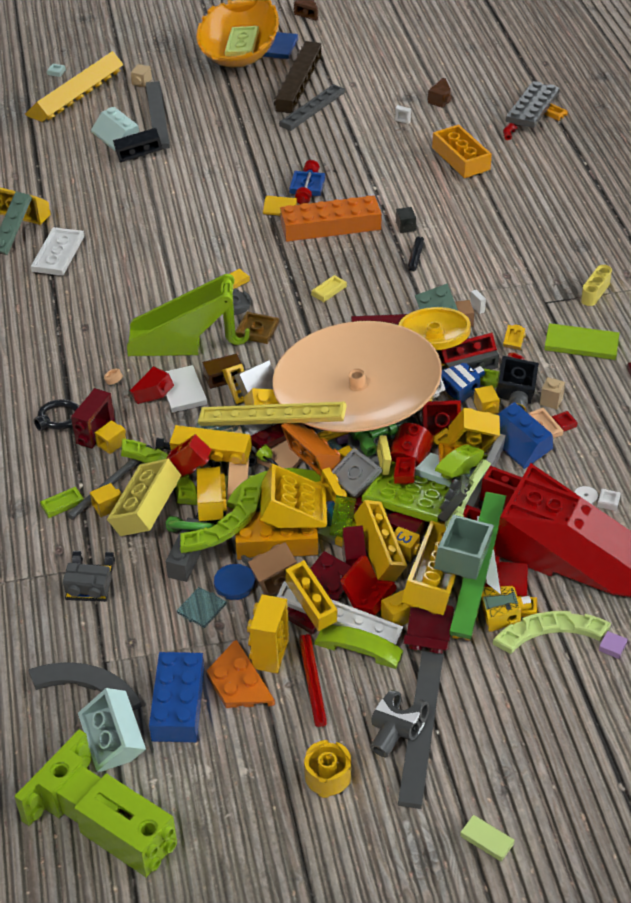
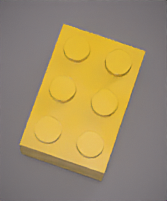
M262 594L259 603L256 602L254 605V617L249 619L247 625V632L250 633L248 646H251L249 659L252 660V665L256 670L278 674L289 642L287 599Z

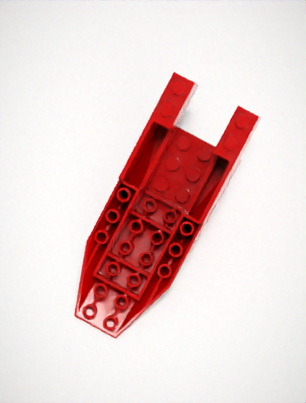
M532 463L528 466L523 477L493 466L489 467L482 480L480 500L484 501L486 492L506 496L504 511L500 516L494 545L497 556L515 563L528 564V568L551 577L553 572L612 595L631 597V531ZM467 505L463 515L465 518L477 521V516H480L481 510Z

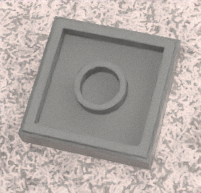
M355 448L332 470V473L338 477L340 487L356 499L382 472L378 465Z

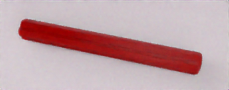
M309 634L301 635L299 637L314 723L318 728L327 725L312 640Z

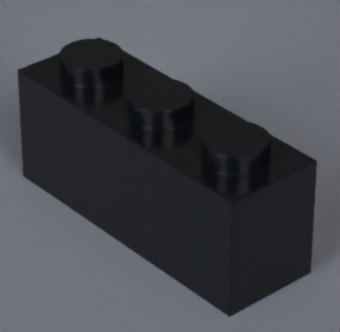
M157 128L113 140L119 162L163 150Z

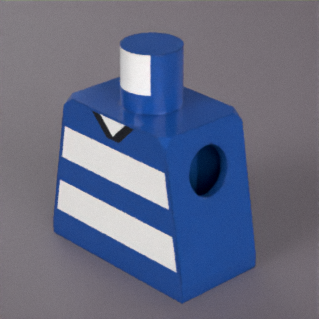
M461 363L442 370L441 378L446 389L445 391L454 400H461V403H463L474 394L475 388H480V378L485 376V372L481 366L472 369L467 363Z

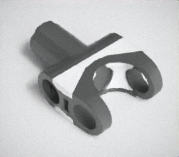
M396 690L389 691L380 701L372 715V725L380 730L370 745L371 750L377 755L386 758L400 736L409 740H415L429 714V703L427 701L419 700L410 708L399 710L402 699L401 693Z

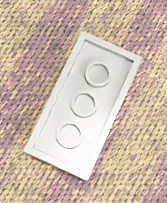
M53 227L33 261L31 271L63 276L84 238V231Z

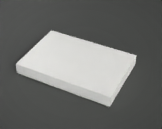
M193 365L165 371L169 373L174 383V387L165 395L172 413L207 405L206 396Z

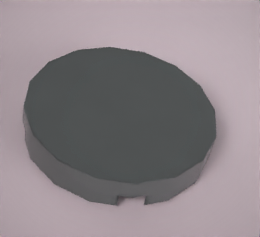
M233 289L234 315H239L250 308L251 298L247 292H239V289Z

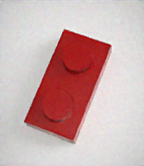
M396 457L394 484L407 485L414 483L416 457Z

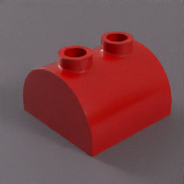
M461 400L428 401L421 408L422 427L426 428L433 437L445 428L449 430L448 426L461 412Z
M401 424L389 448L391 461L396 462V457H416L417 467L429 455L434 443L433 435L426 428L418 424Z

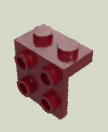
M447 605L444 615L433 614L428 610L418 607H411L407 634L404 636L403 644H409V649L421 650V647H428L430 652L443 654V650L449 649L450 628L454 614L453 606Z

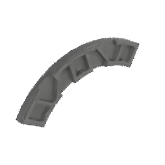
M61 662L28 669L36 690L49 686L64 685L65 683H76L78 686L100 692L105 688L123 690L127 693L132 710L142 707L138 696L125 681L97 666L84 663Z

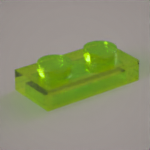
M336 495L329 535L342 537V528L352 527L355 498Z

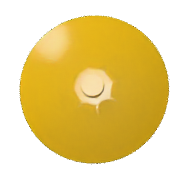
M444 307L416 310L404 316L399 322V326L408 328L423 336L432 344L435 350L457 346L464 342L471 332V323L465 314Z

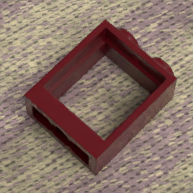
M94 388L72 414L71 419L76 444L93 449L97 444L95 432L111 420L115 421L111 393Z

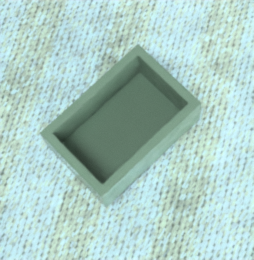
M453 514L438 546L434 569L476 580L490 547L494 525Z

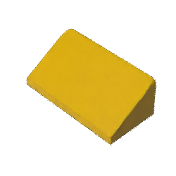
M267 195L265 197L263 214L280 216V207L297 205V199Z

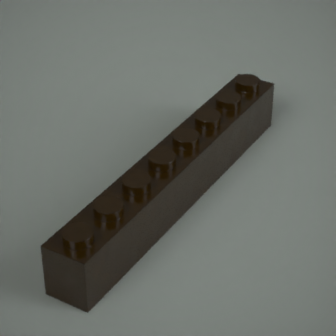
M305 41L304 45L301 46L296 60L293 61V66L290 67L285 81L282 82L281 89L278 90L277 97H274L276 112L290 114L294 112L322 56V43Z

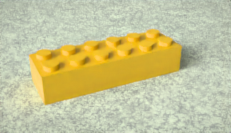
M430 521L409 574L402 603L408 604L411 607L428 610L433 614L444 615L457 575L434 569L437 549L446 528L445 524Z

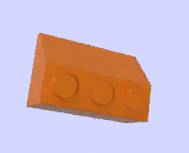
M284 423L281 425L290 450L320 477L322 469L329 467L332 471L341 462L340 453L335 448L331 449L324 438L320 439L312 428L309 429L304 424Z

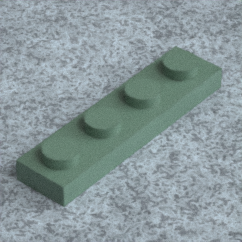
M16 191L0 226L1 254L8 255L31 202L32 197L29 194Z

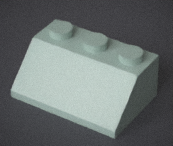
M110 107L101 112L91 132L116 151L113 140L139 133V126L116 107Z
M105 688L78 712L83 731L87 735L90 753L97 772L132 762L146 750L126 691Z

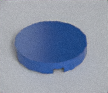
M226 565L219 569L214 576V588L217 594L225 596L229 600L245 598L255 587L253 572L245 565Z

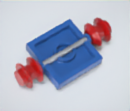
M315 160L306 161L303 171H294L289 194H295L299 204H308L311 196L321 195L325 173H318L320 166Z

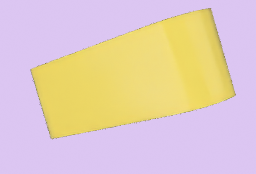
M599 265L583 285L582 304L593 306L610 285L612 274L610 266Z

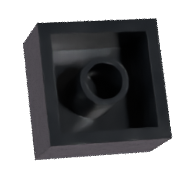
M503 356L495 390L498 397L510 400L511 393L522 391L528 395V404H531L535 392L539 363Z

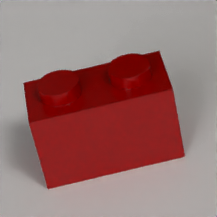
M194 434L172 449L166 459H170L181 474L180 478H182L186 474H192L198 466H204L209 461L208 456L212 449Z

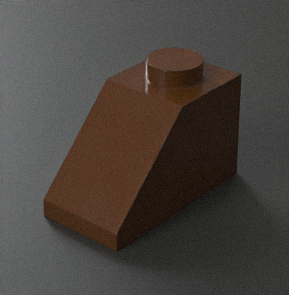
M296 0L294 2V15L318 21V6L314 0Z
M442 78L428 90L429 104L443 108L450 103L451 88L446 78Z

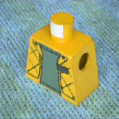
M501 586V594L492 587H484L480 602L488 631L493 632L510 624L513 625L521 622V610L532 608L530 596L517 597L513 586Z

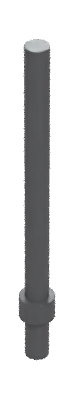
M130 458L131 460L98 488L109 483L113 485L135 465L141 464L142 461ZM90 495L67 513L71 520L92 503Z

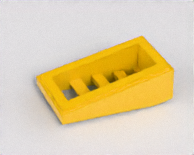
M238 364L223 369L224 377L235 403L244 402L243 396H238L241 390H236L235 388L238 386V383L233 382L235 376H231L232 372H243V365Z

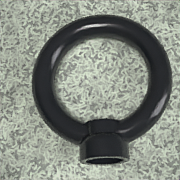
M65 399L47 402L39 409L37 417L34 418V424L39 431H43L46 428L55 430L70 428L73 426L72 419L64 422H52L45 413L55 407H68L75 412L79 405Z

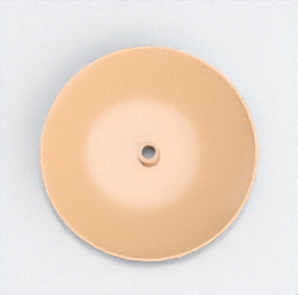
M378 321L347 322L320 329L291 346L281 357L274 370L273 390L279 404L345 401L347 407L344 421L307 422L304 424L333 432H362L395 424L420 410L435 394L440 384L442 367L439 355L432 344L423 336L408 328Z

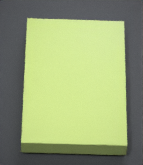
M259 26L232 27L225 49V56H238L253 52L259 33Z

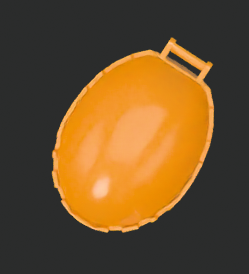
M228 0L227 4L221 3L216 7L213 5L207 10L208 14L201 18L202 23L198 25L196 37L200 50L213 62L230 68L248 66L262 58L272 46L279 27L278 11L276 6L272 5L271 0ZM259 26V33L253 52H248L245 55L225 56V49L232 27Z

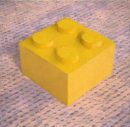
M463 408L448 426L449 446L458 448L468 444L484 450L485 453L500 436L499 415L476 411L472 408Z

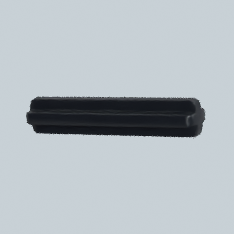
M417 236L415 238L408 262L409 271L417 269L424 245L423 237Z

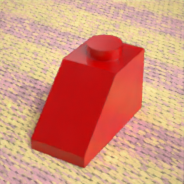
M153 366L129 391L135 403L140 404L163 398L174 387V383L169 373Z

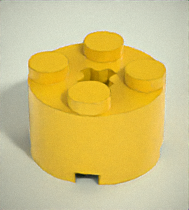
M328 740L318 741L311 745L306 752L304 758L305 782L320 797L327 798L331 795H336L345 790L351 782V756L348 749L339 742L335 744L328 743Z

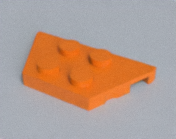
M237 640L233 641L207 669V677L226 708H237L238 706L254 707V704L268 703V706L275 705V699Z

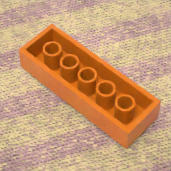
M375 195L280 207L281 226L286 242L381 230L382 213Z

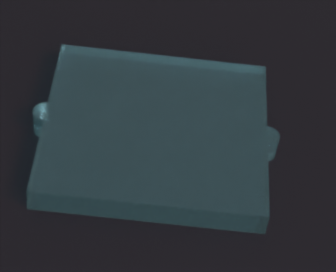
M198 587L179 607L177 614L187 618L189 622H194L205 628L227 602L215 596V593H210Z

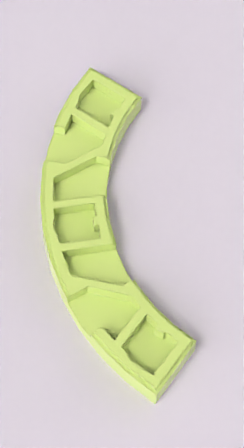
M481 460L469 477L467 497L447 518L448 521L445 522V528H447L453 514L464 517V509L471 494L491 465L487 460Z
M571 611L542 612L524 617L521 622L507 626L493 639V645L512 654L521 644L534 637L557 632L576 633L601 641L610 629L611 623L589 614H571Z

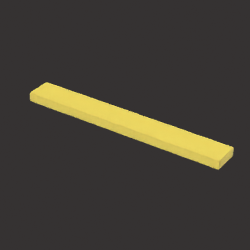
M344 401L202 407L198 424L199 426L344 421L347 405Z

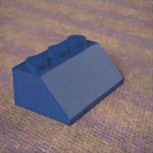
M515 402L498 414L500 434L505 435L503 451L523 469L553 449V434Z

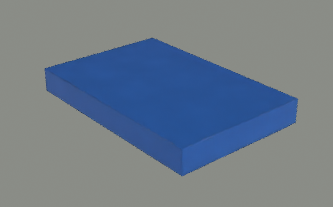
M277 32L272 46L263 57L289 59L297 42L298 34Z

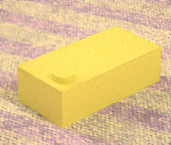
M170 459L138 466L107 518V521L120 536L151 530L181 477V474Z

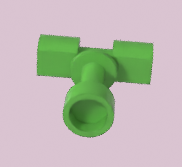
M395 423L373 431L349 432L354 440L360 441V449L368 457L374 455L377 451L374 438L384 434L392 436L396 434L398 429Z

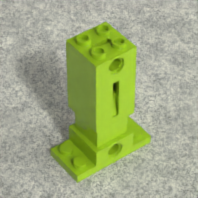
M79 729L14 796L21 821L30 826L42 816L44 810H47L57 818L65 814L78 823L82 835L147 878L152 871L154 872L159 868L162 859L167 853H171L177 845L174 818L106 773L101 778L88 770L87 767L92 757L87 735Z

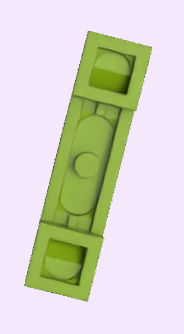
M330 625L320 630L315 640V645L335 651L338 646L375 657V663L393 669L397 668L403 654V650L392 642L373 633L347 626Z

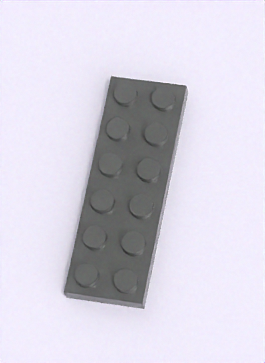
M532 82L507 114L505 122L534 128L559 94L560 88L552 84L545 85L541 82Z

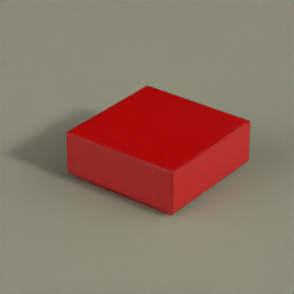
M568 411L552 416L563 429V432L577 427L578 422Z

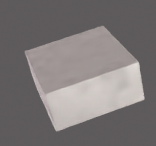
M270 361L262 362L234 375L243 398L252 388L273 389L274 370Z

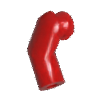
M508 123L503 129L505 140L512 138L511 132H515V129L517 130L518 128L516 124Z

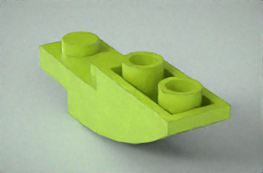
M466 444L456 448L443 458L435 467V471L441 473V476L447 479L461 477L463 474L468 475L471 468L477 467L481 460L487 459L488 455L484 454V450Z

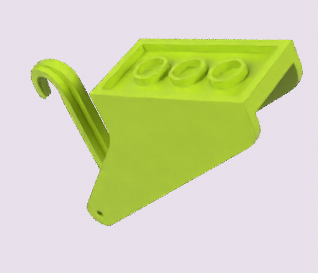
M231 274L221 275L132 319L130 322L129 341L127 343L128 356L199 355L200 335L222 314L227 341L234 345H241L247 342L250 336L248 328L245 329L244 337L239 338L236 336L233 307L234 277Z

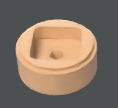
M112 369L104 375V380L108 385L118 383L122 379L123 374L120 369Z

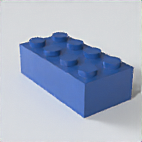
M159 652L149 721L151 742L197 743L205 672L203 653Z

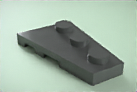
M464 474L459 479L455 478L449 485L450 489L439 506L441 511L438 518L444 522L467 497L466 492L468 491L467 487L470 478Z

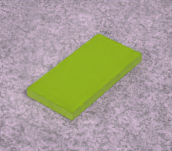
M549 323L544 350L616 360L620 332Z

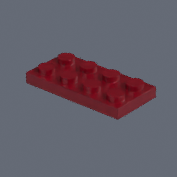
M324 551L310 569L329 598L338 602L345 593L341 579L352 566ZM288 607V621L313 634L316 627L308 615Z

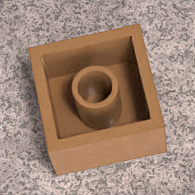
M286 542L273 546L264 554L256 555L248 563L263 594L273 596L279 593L283 582H286V569L297 564V561Z

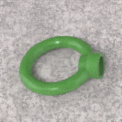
M170 516L166 520V529L169 532H178L181 529L200 530L206 527L209 529L215 526L214 523L186 522L177 516Z

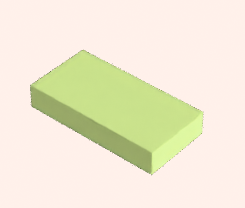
M475 815L471 817L460 833V837L501 862L515 842L514 839Z

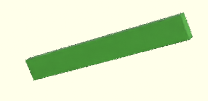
M485 493L478 521L494 525L490 547L477 579L463 578L450 628V635L471 639L498 533L500 516L506 501L505 495Z

